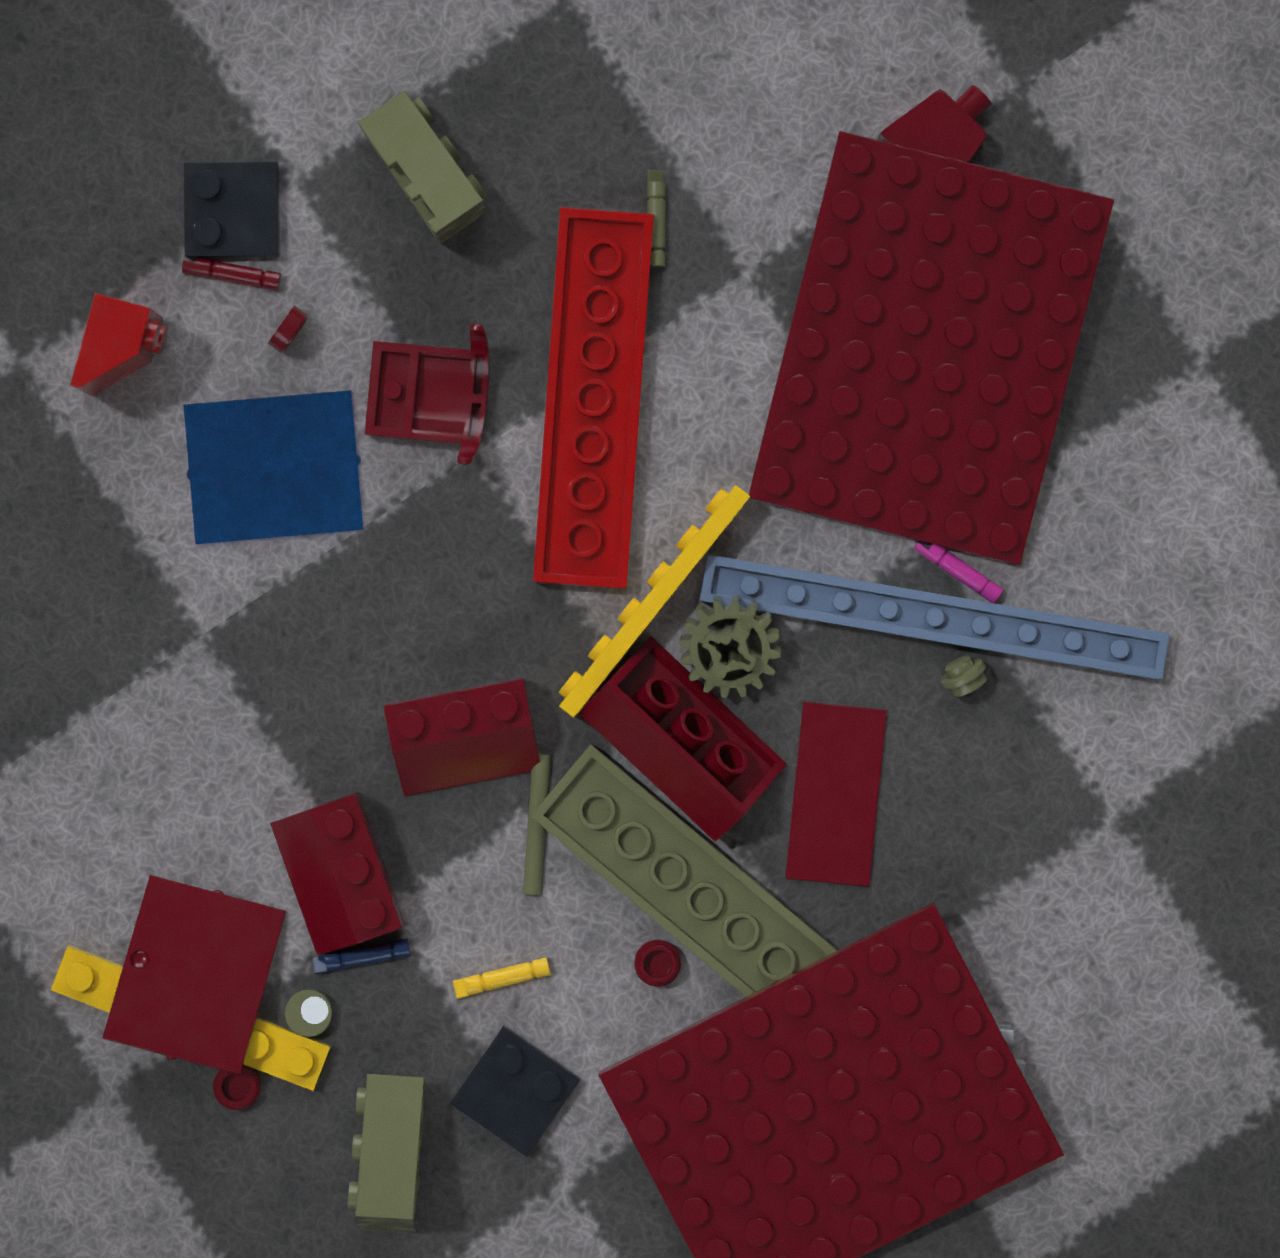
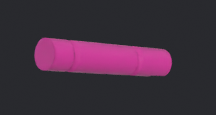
M918 541L913 548L934 564H939L941 569L977 594L981 593V596L990 603H994L1003 591L1002 587L993 581H989L986 576L953 553L946 552V549L941 545L932 543L930 547H927Z

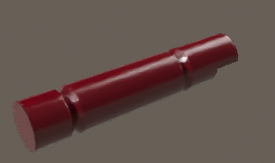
M199 257L196 262L183 260L182 265L183 274L204 278L212 277L220 281L258 288L262 286L264 289L274 291L279 290L281 273L269 270L264 272L263 269L220 261L213 262V260Z

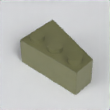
M403 91L359 121L358 125L435 238L442 244L486 213L483 200L488 198L474 175L471 174L466 178L456 162L461 160V157L445 135L439 139L431 129L429 124L435 120L420 97L411 101L406 92Z
M367 1074L366 1088L358 1087L356 1116H364L362 1134H354L352 1163H360L358 1182L350 1181L348 1210H356L355 1216L360 1230L400 1233L417 1232L415 1216L417 1191H419L420 1183L419 1164L425 1102L424 1077Z

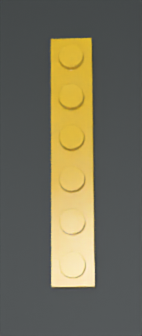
M737 485L729 493L723 488L718 491L704 509L711 514L709 519L700 530L693 524L676 544V547L682 551L671 566L663 561L646 582L653 589L645 599L639 602L636 598H633L619 615L617 620L623 624L622 628L613 639L604 635L588 654V657L594 663L582 676L575 671L558 693L565 699L559 707L573 718L576 717L747 503L750 496Z
M69 945L66 948L50 990L110 1013L123 965ZM257 1017L244 1065L314 1091L331 1045L311 1037L300 1036L290 1029Z

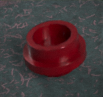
M650 940L644 943L635 955V971L638 977L650 986L661 987L668 985L676 979L680 972L681 958L679 952L671 943L665 940Z

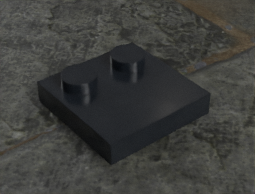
M278 162L184 163V237L186 258L280 257Z
M503 1025L450 1104L528 1157L581 1078Z

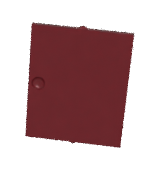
M150 875L102 1039L165 1055L169 1060L180 1059L240 1075L286 911L225 895L220 890L210 891Z

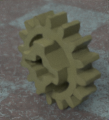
M739 595L733 596L730 605H724L721 598L716 596L714 597L712 610L709 611L702 604L697 606L698 621L692 618L686 619L684 628L691 634L680 635L679 646L690 650L681 654L680 661L681 665H694L689 672V679L691 681L697 680L700 677L705 679L704 692L708 693L716 685L721 687L722 698H727L730 688H737L740 696L745 697L747 684L752 683L758 689L763 687L762 672L772 676L775 674L776 665L769 659L780 658L781 647L770 643L780 639L779 628L767 629L772 620V615L770 612L763 613L760 616L756 615L757 602L755 600H752L744 608L740 606ZM721 619H734L732 622L721 625L714 623ZM752 627L760 637L762 651L758 650V646L750 642L749 635ZM732 639L738 642V649L733 648L729 654L722 651L723 644L728 645ZM699 642L702 643L703 648L710 651L711 662L709 665L705 663L700 654ZM741 668L746 670L739 674H727L730 671Z

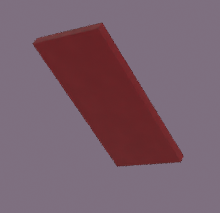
M803 701L785 878L869 887L887 710Z

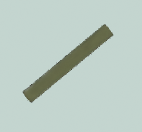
M539 754L540 763L536 764L531 771L523 894L528 895L542 894L546 829L530 816L548 795L551 755Z

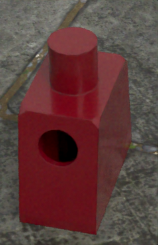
M971 85L956 101L945 91L939 89L886 127L879 134L877 140L969 162L988 135L975 121L992 103L975 85Z

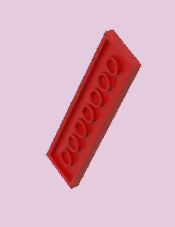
M560 207L533 582L627 589L654 214Z

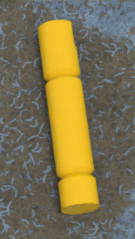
M547 957L533 960L532 963L524 962L485 972L482 975L477 974L454 980L453 985L456 998L458 999L482 993L484 990L490 991L530 981L534 977L538 979L550 976L551 972Z

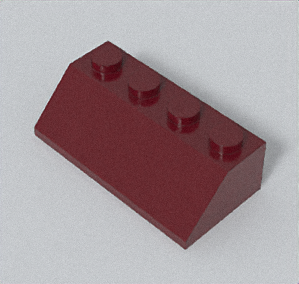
M650 636L584 706L579 714L716 842L746 814L787 763L710 691L708 693L704 692V685L699 680L691 681L689 679V671Z

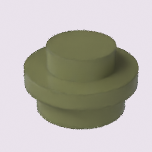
M968 655L961 656L946 665V673L940 681L944 689L951 690L953 696H964L975 691L986 682L987 678L983 672L986 666L980 658L971 659Z

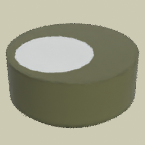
M316 989L298 991L289 999L285 1008V1019L288 1026L293 1032L304 1037H313L322 1033L329 1026L333 1017L331 1001L323 992Z

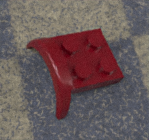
M481 324L470 325L471 350L373 341L364 434L375 437L461 444L457 463L471 464L476 458L481 445L488 403L490 355L484 326Z

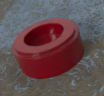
M294 305L267 344L280 353L282 351L285 352L308 320V315Z
M244 1064L240 1075L219 1070L213 1081L215 1098L223 1107L230 1110H242L249 1107L257 1099L261 1090V1081L257 1071Z

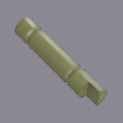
M648 169L647 197L649 200L647 201V214H654L650 267H666V253L663 251L666 248V201L664 200L666 197V182H663V171Z

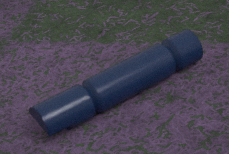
M408 938L394 940L392 943L383 942L345 949L342 952L325 953L324 956L313 958L314 973L319 974L341 970L343 967L351 968L393 960L394 957L396 959L411 957Z

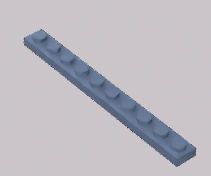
M708 554L699 601L714 604V597L719 596L724 605H730L733 596L739 595L741 607L746 608L752 600H755L757 602L756 611L770 612L783 616L1157 680L1163 679L1170 637L1169 633Z

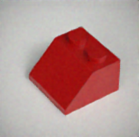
M95 293L70 386L84 393L95 395L151 363L153 354H161L166 342L168 327L161 325L163 317L152 308Z

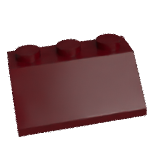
M524 678L383 705L391 749L404 796L531 772L533 767L540 763Z
M359 792L270 823L317 955L364 942L400 929L405 925Z

